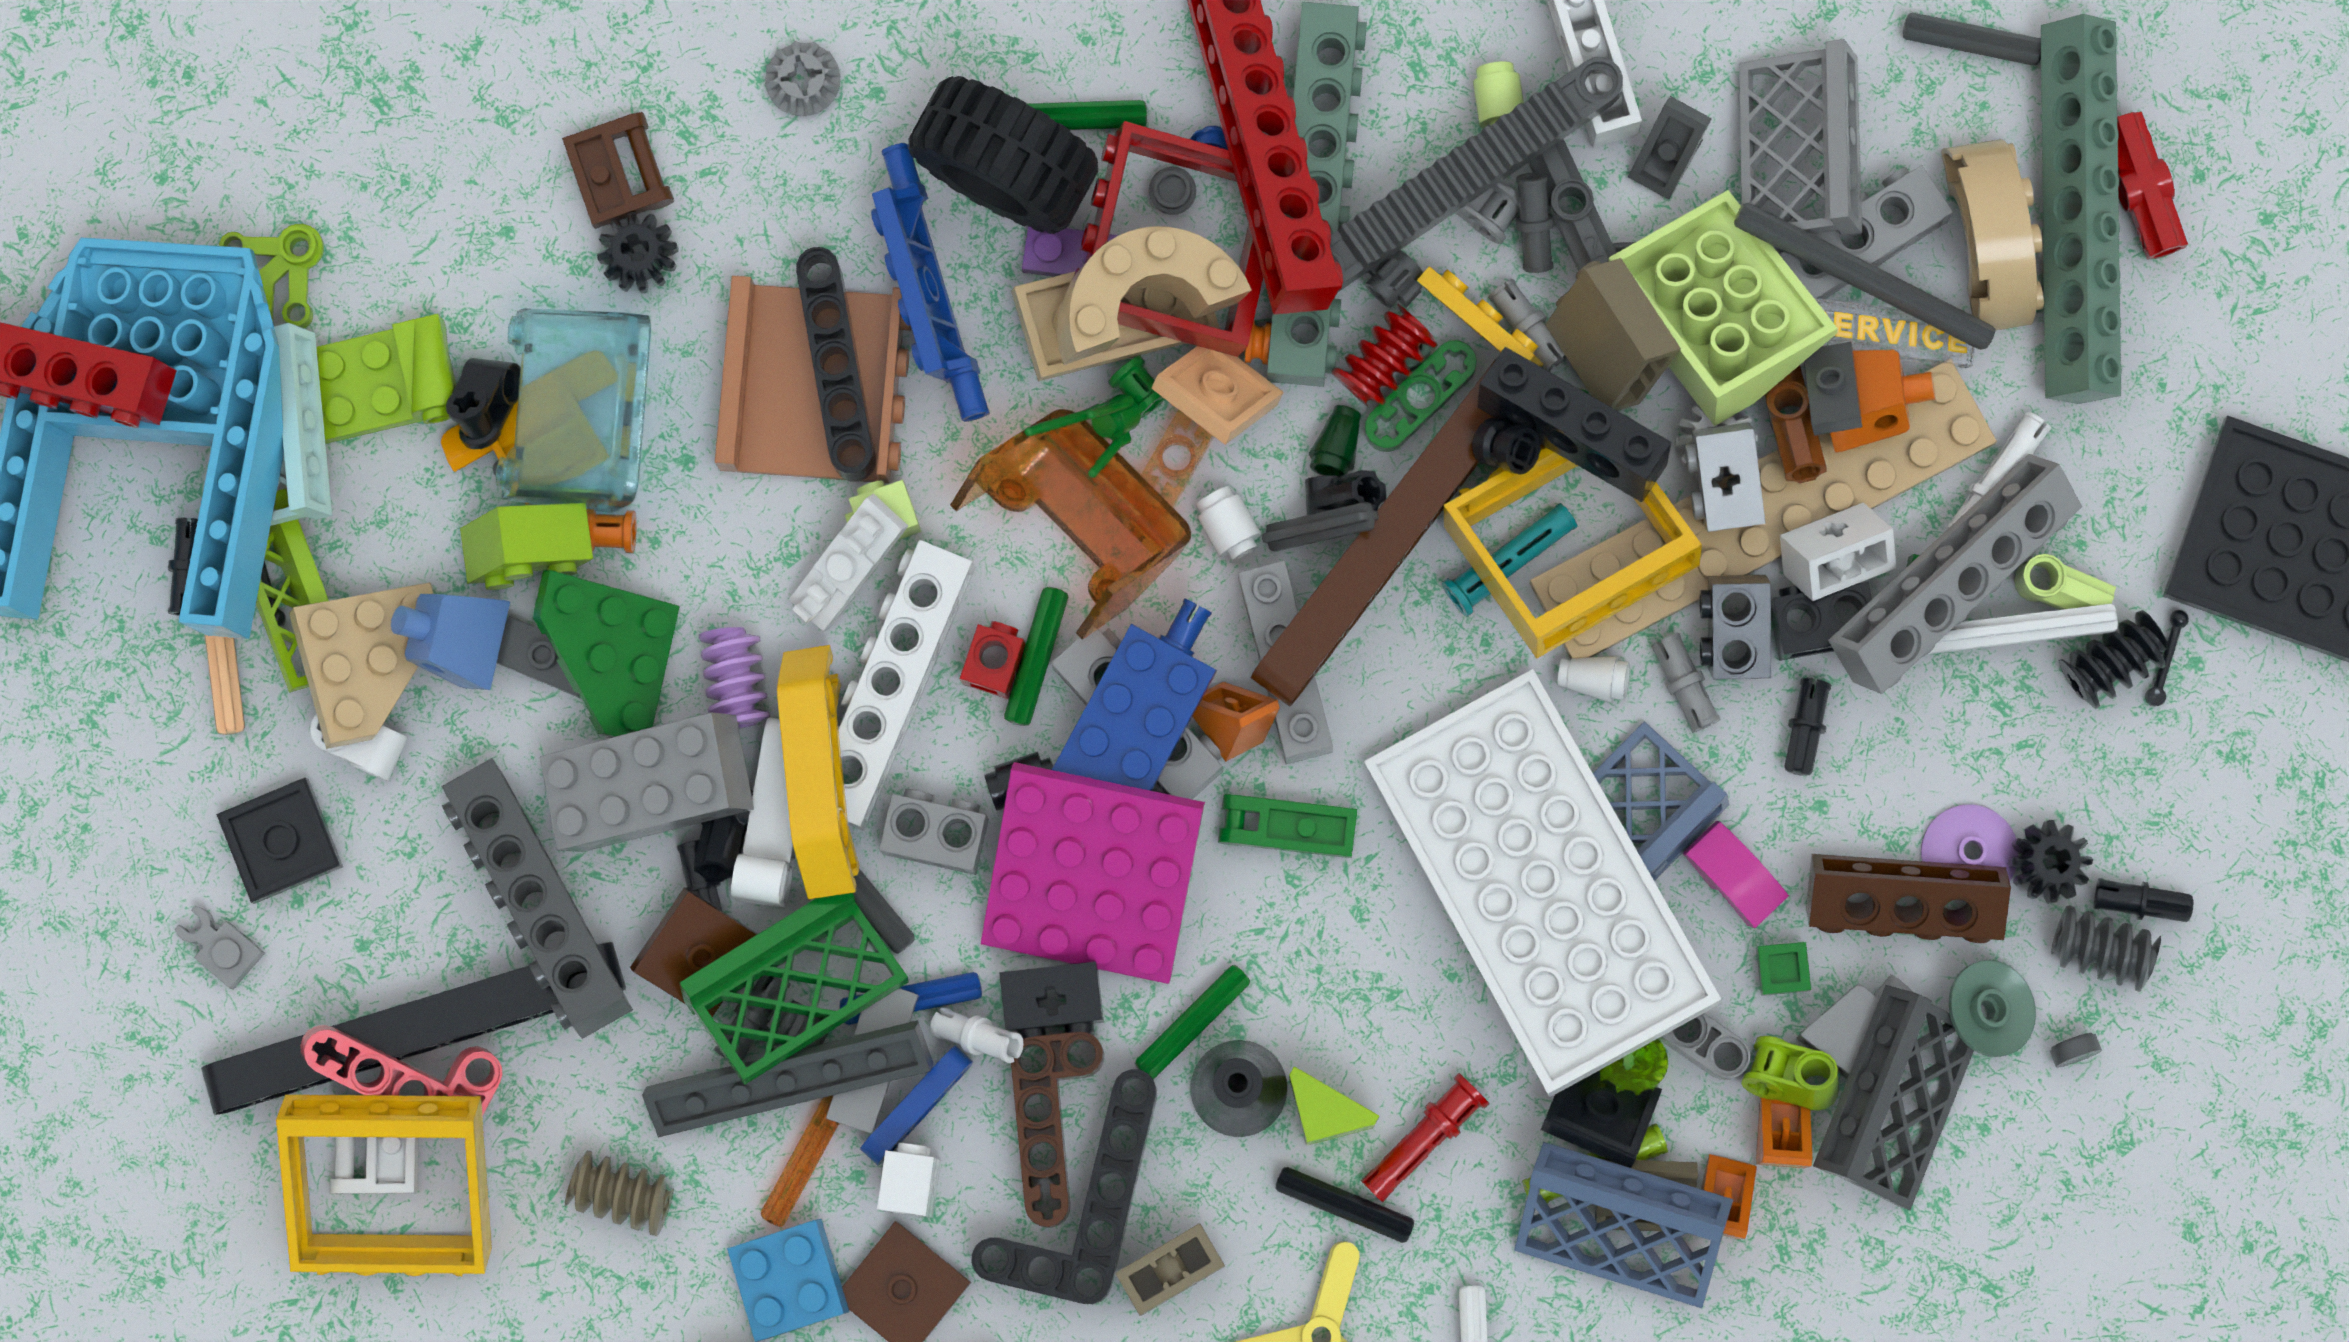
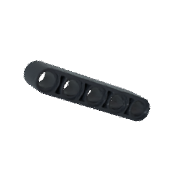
M812 247L805 250L799 256L796 263V273L828 452L836 472L843 479L859 482L872 474L876 466V455L845 283L836 256L826 248ZM818 263H825L832 267L830 277L825 281L813 282L808 279V272L812 266ZM825 309H834L840 313L838 323L831 328H821L816 325L818 314ZM841 354L848 358L847 368L837 375L825 372L824 364L830 356ZM843 400L854 402L857 405V410L851 419L839 421L832 417L833 408L838 402ZM851 446H858L865 450L864 460L855 467H847L840 463L843 451Z

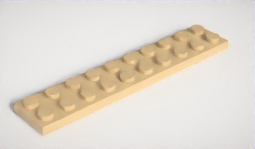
M1951 358L1926 371L1932 372L1936 400L1908 404L1910 429L1906 433L1837 453L1834 451L1830 433L1820 434L1818 436L1827 472L1819 475L1816 480L1800 484L1795 481H1786L1778 450L1759 459L1758 466L1766 524L1708 532L1703 525V519L1694 520L1691 496L1673 504L1702 544L1700 566L1565 642L1563 646L1570 659L1594 657L1698 602L1700 590H1708V576L1749 575L1781 558V534L1861 503H1865L1870 509H1874L1995 445L1997 442ZM1730 474L1717 483L1721 489L1728 488V479L1735 476ZM1647 518L1531 579L1529 584L1546 613L1664 546L1666 542Z

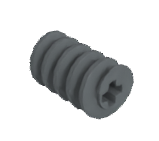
M2069 905L2064 909L2052 942L2051 954L2054 951L2059 952L2060 967L2065 968L2073 957L2078 958V969L2081 974H2084L2092 963L2097 964V979L2103 980L2110 969L2116 970V985L2119 986L2124 983L2129 975L2135 976V991L2140 992L2153 972L2161 945V936L2152 945L2150 931L2141 929L2133 939L2132 926L2128 923H2123L2114 934V922L2112 918L2108 917L2103 918L2095 928V916L2093 912L2089 911L2085 912L2076 922L2075 907Z

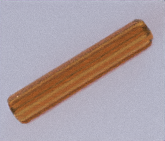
M833 1095L823 1097L761 1210V1217L777 1227H782L786 1223L839 1125L837 1122L826 1119Z

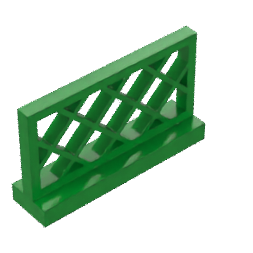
M853 893L812 900L679 984L683 1001L693 1015L696 1014L740 1080L746 1085L904 986L909 980L904 970L855 903ZM853 920L863 934L860 948L854 949L833 945L836 930ZM827 937L826 943L819 942L823 938ZM868 942L875 952L866 951ZM804 950L823 953L819 974L792 970L795 956ZM830 954L857 959L852 981L825 976ZM864 960L884 964L892 977L879 985L859 982ZM786 962L785 969L777 968L778 966ZM764 975L782 978L778 999L772 1000L751 996L754 981ZM789 980L816 984L811 1006L784 1002ZM823 986L849 990L847 1005L837 1011L818 1008ZM745 987L744 994L736 993ZM857 992L865 993L857 999H855ZM722 1001L741 1004L736 1026L716 1023L707 1010ZM748 1005L775 1010L770 1032L743 1028ZM782 1011L809 1016L806 1030L796 1037L777 1034ZM816 1018L823 1019L814 1025ZM724 1034L733 1036L732 1045ZM740 1038L767 1042L764 1057L746 1067L737 1054ZM775 1043L782 1044L780 1047L773 1050Z

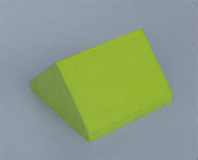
M1295 1066L1290 1072L1289 1081L1307 1146L1374 1128L1379 1115Z

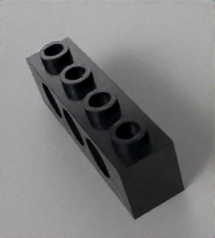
M1504 347L1479 384L1477 408L1497 419L1509 422L1512 426L1521 425L1532 428L1538 434L1541 445L1640 502L1644 501L1668 464L1671 441L1507 347Z

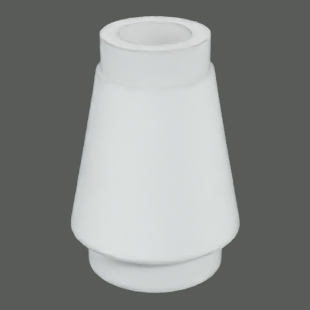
M1619 656L1562 658L1558 671V687L1567 688L1609 703H1613L1614 699L1625 700L1630 678V662L1619 661Z

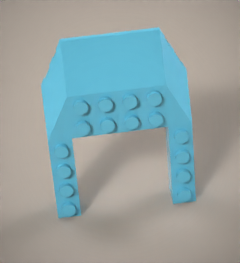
M81 237L69 254L68 263L65 268L57 272L49 284L48 288L52 290L36 314L32 311L30 312L21 327L154 357L177 370L160 425L140 421L139 428H133L110 420L111 414L99 412L97 419L90 418L69 410L71 404L59 402L58 408L52 409L31 402L29 400L30 395L20 392L17 400L7 398L0 432V616L34 620L39 618L74 436L211 446L179 623L208 636L249 639L284 456L279 344L254 251L250 248ZM76 373L72 376L71 382L75 378ZM117 381L114 383L111 392L115 389Z

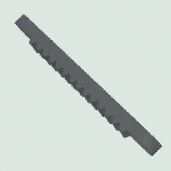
M1594 57L1583 62L1557 81L1549 83L1541 92L1534 93L1525 103L1518 104L1509 114L1502 115L1494 124L1484 127L1478 135L1468 138L1462 146L1455 147L1447 156L1436 160L1431 167L1421 170L1415 178L1408 179L1400 188L1389 192L1384 199L1374 202L1368 210L1358 213L1353 220L1342 224L1337 231L1331 234L1330 243L1334 262L1340 264L1343 274V284L1339 291L1611 107L1620 98L1623 91V75L1619 66L1612 60L1604 57ZM1596 71L1607 73L1613 81L1611 90L1604 95L1591 94L1585 86V81L1591 73Z

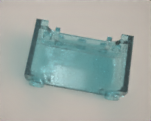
M522 308L517 311L516 316L511 317L508 326V344L515 345V352L517 355H522L515 443L514 447L509 450L506 458H499L496 468L497 486H502V500L543 505L586 503V509L613 513L634 501L640 476L651 338V322L648 315L623 312Z

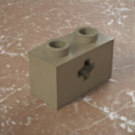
M1199 1223L1117 1271L1115 1274L1139 1316H1142L1224 1268L1225 1265Z

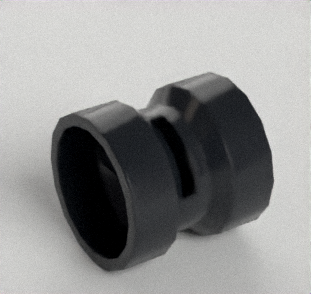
M1489 418L1481 423L1474 434L1472 442L1473 454L1478 462L1491 467H1501L1504 471L1519 475L1529 472L1536 464L1540 454V439L1532 428L1521 425L1512 426L1509 422L1497 418Z

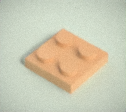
M1199 346L1159 373L1151 388L1225 445L1278 406L1284 393L1238 357Z

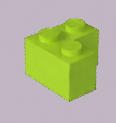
M586 503L496 507L460 528L467 584L485 583L486 590H501L513 587L514 580L532 577L533 571L552 570L572 576L577 574V567L593 559Z

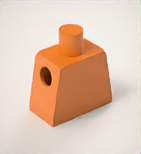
M1894 349L1854 350L1863 427L1830 433L1835 453L1906 433L1910 429L1908 404L1936 400L1932 372L1904 376L1900 354Z

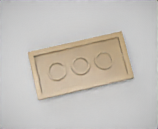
M1075 271L1015 286L1011 290L1038 381L1187 344L1118 324L1121 337L1108 350L1064 365L1057 340V319L1060 304L1063 302L1066 290L1074 277ZM1152 287L1135 289L1125 294L1121 299L1123 303L1220 329L1215 312L1194 319L1185 303L1168 291Z

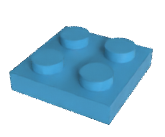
M822 1219L809 1221L727 1248L755 1342L849 1313Z

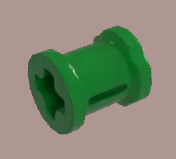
M1140 355L1131 359L1116 371L1109 379L1108 384L1112 388H1119L1125 395H1131L1138 404L1142 418L1154 411L1166 399L1151 389L1155 380L1143 367L1145 360Z

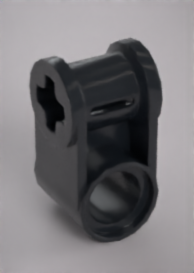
M471 358L465 363L461 377L452 395L447 400L446 410L449 417L458 423L460 439L467 448H486L496 442L501 435L502 428L513 405L518 401L522 392L523 373L517 363Z

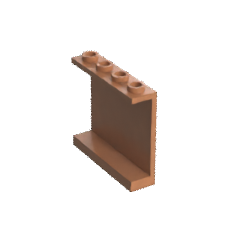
M732 276L715 452V464L720 471L846 480L836 472L829 457L799 288L755 285L752 278L746 276ZM893 287L892 295L846 292L876 455V466L872 474L866 479L861 480L863 482L882 480L884 483H890L891 470L899 471L901 442H894L895 424H903L905 396L898 395L899 377H907L909 368V349H902L903 330L911 331L912 328L911 325H906L899 311L898 300L902 298L899 287ZM825 309L818 314L816 325L821 328H831L838 323L840 313L834 309ZM841 354L830 356L824 364V371L834 375L842 373L847 368L848 358ZM850 400L838 402L833 408L832 417L839 421L851 419L855 415L857 405ZM851 446L845 449L841 455L840 463L847 467L858 466L864 460L865 450L858 446Z

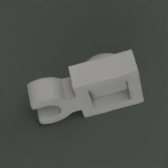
M194 906L191 911L201 919L200 929L195 933H190L186 928L178 925L175 928V932L182 940L203 946L194 958L228 988L234 990L265 952L228 921H225L218 930L215 929L212 915L207 910Z

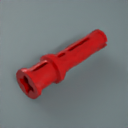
M1460 1073L1454 1077L1455 1084L1436 1103L1429 1102L1425 1106L1426 1110L1423 1113L1426 1116L1374 1169L1361 1179V1182L1382 1203L1447 1137L1450 1140L1453 1137L1456 1138L1461 1133L1459 1127L1479 1107L1485 1109L1490 1104Z

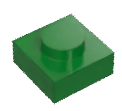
M1806 942L1756 947L1761 996L1811 991Z

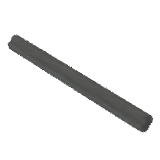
M1751 203L1743 204L1735 217L1734 225L1737 228L1979 350L1986 349L1994 338L1996 331L1994 326Z

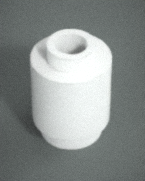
M1229 486L1214 491L1196 504L1201 513L1198 519L1219 557L1230 555L1232 560L1235 561L1248 555L1258 547L1255 540L1260 537L1261 532L1240 495H1234Z

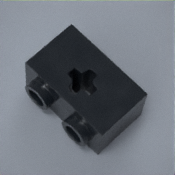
M1096 962L999 972L1005 1030L1017 1032L1023 1039L1046 1035V1029L1065 1027V1033L1095 1032L1094 1024L1104 1023L1099 971ZM1055 990L1058 997L1066 998V1004L1059 1005L1057 1008L1058 1014L1050 1015L1046 1007H1039V1001L1047 999V991Z

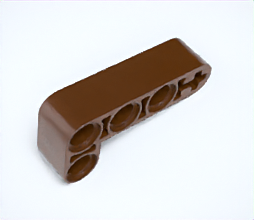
M1087 1032L1023 1039L1024 1045L1018 1059L1014 1058L1015 1062L1011 1063L1024 1205L1027 1216L1033 1223L1041 1227L1053 1228L1059 1226L1067 1219L1070 1213L1071 1202L1059 1081L1087 1078L1093 1076L1101 1069L1105 1055L1103 1047L1095 1036ZM1078 1042H1088L1095 1048V1059L1086 1068L1072 1066L1068 1058L1071 1047ZM1040 1047L1046 1052L1047 1063L1040 1072L1028 1073L1023 1070L1020 1061L1026 1049ZM1035 1095L1048 1097L1052 1104V1111L1049 1117L1041 1122L1029 1120L1025 1112L1027 1101ZM1041 1143L1052 1145L1057 1154L1055 1164L1045 1171L1036 1170L1030 1162L1032 1149ZM1059 1175V1185L1049 1184L1051 1197L1061 1201V1208L1053 1210V1218L1047 1220L1043 1212L1035 1211V1203L1043 1200V1189L1040 1184L1032 1187L1031 1178L1050 1179Z

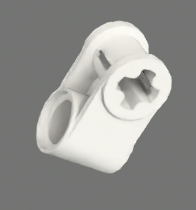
M317 714L312 719L309 729L311 739L316 746L332 756L349 762V765L386 781H389L408 739L407 736L382 726L373 740L326 749Z

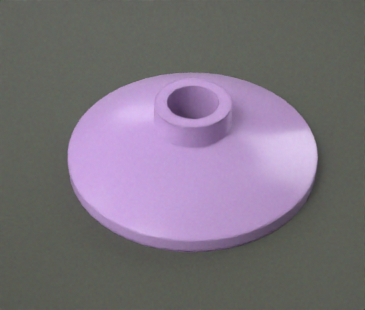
M1971 804L1952 807L1937 816L1927 828L1921 845L1922 861L2006 867L2009 881L2016 868L2009 867L2007 864L2008 860L2017 857L2019 853L2012 847L2016 837L2006 820L1989 808ZM1974 842L1980 847L1981 854L1978 859L1971 860L1965 856L1964 846L1966 843Z

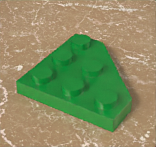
M545 570L542 573L532 618L541 634H546L558 655L556 660L574 692L579 693L591 714L589 719L597 733L613 738L652 728L680 606L556 571Z

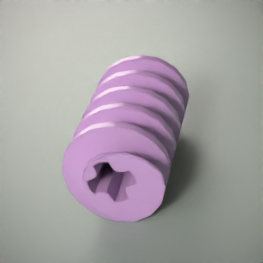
M742 627L718 628L700 633L699 639L701 642L712 644L702 650L701 658L704 661L715 663L705 668L703 676L707 680L717 682L709 686L705 693L707 698L719 701L708 708V713L736 715L739 729L754 726L758 722L770 717L769 712L755 709L756 703L768 698L767 693L753 690L752 685L764 680L765 674L750 671V666L763 660L762 655L748 652V647L761 641L760 636L746 634V630Z

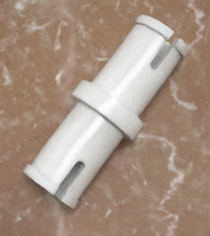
M940 1008V1013L936 1012L931 1020L930 1028L933 1036L959 1044L967 1053L973 1055L984 1053L1001 1059L1006 1063L1015 1062L1014 1058L1018 1059L1022 1053L1024 1044L1023 1038L1019 1033L993 1026L991 1021L985 1017L977 1015L970 1018L953 1012L949 1008Z

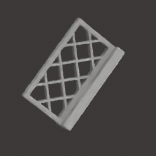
M1845 39L1826 41V49L1740 62L1742 205L1751 203L1761 208L1769 199L1783 210L1779 218L1787 222L1793 218L1796 222H1791V224L1810 234L1839 230L1843 236L1861 234L1858 57ZM1821 64L1822 77L1809 92L1794 81L1805 67ZM1772 72L1780 80L1761 99L1753 92V75ZM1790 86L1804 98L1787 117H1784L1772 105ZM1821 94H1822V103L1818 100V97H1819ZM1753 101H1755V102L1758 104V105L1754 108V110H1753ZM1813 104L1823 112V121L1808 136L1795 124ZM1768 112L1779 120L1781 124L1762 143L1754 136V125ZM1791 130L1805 142L1786 162L1773 149ZM1822 138H1823V147H1822L1820 144H1818L1819 141H1820ZM1754 145H1756L1759 148L1755 153ZM1814 148L1824 156V165L1809 180L1796 168ZM1768 155L1780 164L1782 168L1763 187L1755 180L1754 170ZM1792 174L1806 186L1787 206L1773 194ZM1823 182H1824V191L1819 188V187L1822 185ZM1755 189H1757L1760 192L1756 197ZM1816 193L1825 200V218L1804 220L1797 212Z

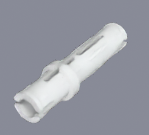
M2032 412L2024 413L2023 418L1978 483H1971L1967 489V499L1951 522L1947 524L1946 530L2028 454L2033 455L2041 441L2051 430L2048 423H2044L2041 426L2045 421L2044 419Z

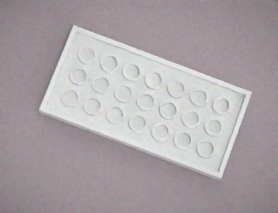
M1534 669L1364 761L1549 1097L1722 1004L1721 997Z

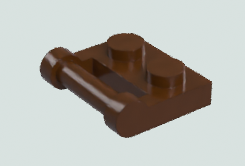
M643 112L629 114L562 138L594 229L606 226L614 219L618 221L628 217L630 212H635L637 215L648 210L664 208L674 202L670 187L664 186L645 130L649 126ZM628 137L646 192L633 196L614 142L615 139Z

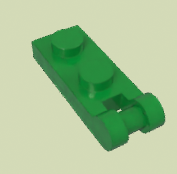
M1233 794L1223 795L1222 810L1226 811L1224 828H1219L1218 843L1352 859L1357 809ZM1245 813L1260 814L1258 831L1243 830Z

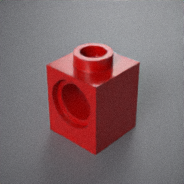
M991 621L990 627L978 624L959 678L961 683L965 686L1008 699L1026 645L1024 639L1017 637L1019 630L996 621ZM992 646H1000L1008 652L1007 661L1002 667L997 669H989L981 662L984 651Z

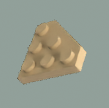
M430 582L293 607L290 611L291 623L326 749L373 740L418 668L417 665L407 661L405 657L408 637L394 634L391 630L393 613L399 606L415 609L417 598L420 594H433Z

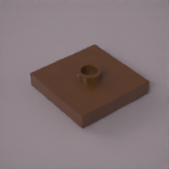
M684 887L630 966V969L685 1004L679 984L681 981L740 946L758 933ZM723 1001L707 1010L711 1017L714 1016Z
M895 1221L842 1288L849 1310L888 1342H924L972 1282L899 1222Z

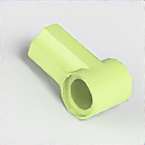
M2049 554L2036 555L2020 565L2014 578L2015 588L2021 597L2027 601L2045 603L2059 610L2112 604L2116 589L2111 584L2064 565L2061 560ZM2034 566L2042 567L2049 573L2051 582L2047 590L2038 589L2031 582L2030 572Z

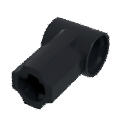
M1360 470L1343 476H1317L1305 479L1307 515L1362 502L1371 503L1373 511H1377L1378 506L1386 500V485L1378 479L1375 471Z
M750 811L701 823L703 826L693 863L694 872L700 873L706 879L723 882L725 879L732 878L738 854H741Z

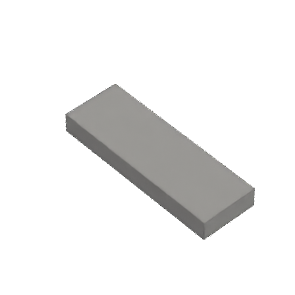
M872 980L871 984L879 985L881 982ZM902 989L892 992L861 1012L853 1036L911 1022L919 995ZM891 1081L833 1095L826 1119L872 1134Z

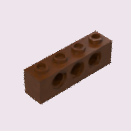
M1812 854L1806 900L1809 927H1817L1819 930L1827 933H1840L1847 929L1862 930L1880 937L1890 936L1893 933L1914 934L1925 940H1937L1942 936L1962 937L1972 943L2004 940L2011 885L2006 867ZM1856 893L1869 895V898L1861 903H1853L1847 900ZM1906 896L1918 899L1916 903L1910 906L1896 904L1899 899ZM1953 900L1967 902L1962 908L1956 910L1945 907Z

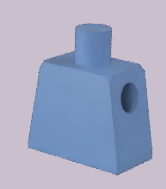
M420 594L417 598L415 609L399 606L395 610L391 619V630L394 634L408 637L405 650L407 661L459 687L490 690L510 601L443 594Z

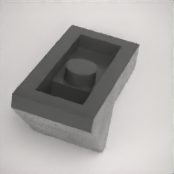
M1670 96L1664 104L1628 178L1670 199L1703 141L1702 137L1712 118Z

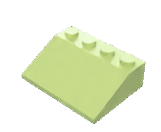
M1729 190L1640 239L1608 259V261L1619 258L1623 260L1680 346L1681 350L1668 367L1714 426L1757 402L1838 332L1836 325L1771 244L1734 225L1735 217L1741 205Z

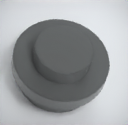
M1167 167L1161 169L1153 176L1149 185V196L1153 205L1159 211L1165 214L1176 215L1185 212L1191 207L1196 197V185L1192 176L1184 169Z

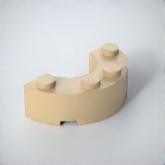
M2003 139L1942 149L1941 153L1949 196H1953L1957 201L1965 230L1969 260L1967 291L1972 315L1994 326L1996 330L2032 325L2036 310L2044 308L2043 291L2040 282L2037 281L2035 253L2042 252V236L2039 225L2031 224L2028 206H2033L2034 203L2032 184L2029 177L2021 178L2014 144H2007Z
M1152 226L1128 231L1113 238L1099 248L1070 281L1063 302L1060 304L1057 319V340L1063 364L1066 365L1108 350L1121 337L1117 320L1120 302L1124 295L1132 290L1152 287L1168 291L1185 303L1195 319L1237 304L1252 289L1233 259L1213 242L1198 234L1166 226Z

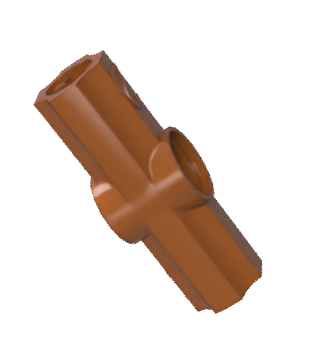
M1799 365L1764 396L1768 408L1770 426L1774 432L1786 481H1795L1800 484L1816 480L1819 475L1827 472V467L1819 436H1814L1808 391L1805 386L1801 366ZM1787 406L1800 408L1793 414L1780 413Z

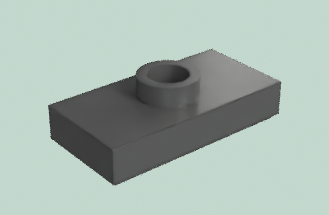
M1851 342L1820 347L1805 360L1814 436L1863 427L1855 359Z
M509 616L505 624L496 664L580 698V694L574 692L556 660L558 655L546 634H541L537 627Z

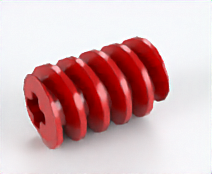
M1399 304L1397 305L1402 313L1401 316L1391 311H1387L1384 314L1389 330L1377 325L1371 328L1376 344L1363 339L1358 342L1363 358L1349 353L1345 356L1350 372L1340 368L1332 370L1334 377L1367 407L1369 400L1381 405L1385 404L1386 400L1380 391L1382 386L1394 391L1399 388L1393 377L1395 372L1408 377L1412 374L1406 363L1407 358L1421 363L1425 360L1418 347L1421 343L1434 349L1438 346L1428 329Z

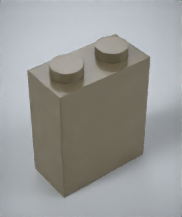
M1621 258L1605 263H1600V261L1590 262L1577 272L1575 276L1577 280L1570 290L1556 302L1557 308L1545 325L1591 396L1619 411L1638 405L1643 401L1681 348Z

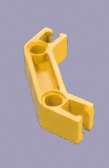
M830 645L783 652L777 682V700L790 830L808 899L856 892L857 884L853 876L858 875L860 866L847 818L837 721V706L841 683L838 674L829 675L830 665L833 662Z

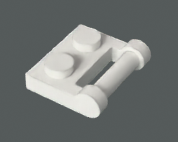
M336 1137L335 1179H330V1194L418 1193V1138L367 1137L366 1179H354L355 1137Z

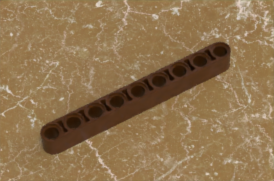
M1493 363L1377 510L1379 519L1375 521L1374 528L1370 531L1361 532L1252 673V680L1289 707L1298 699L1444 510V504L1451 501L1480 463L1473 454L1472 442L1474 434L1481 423L1495 417L1477 408L1479 384Z

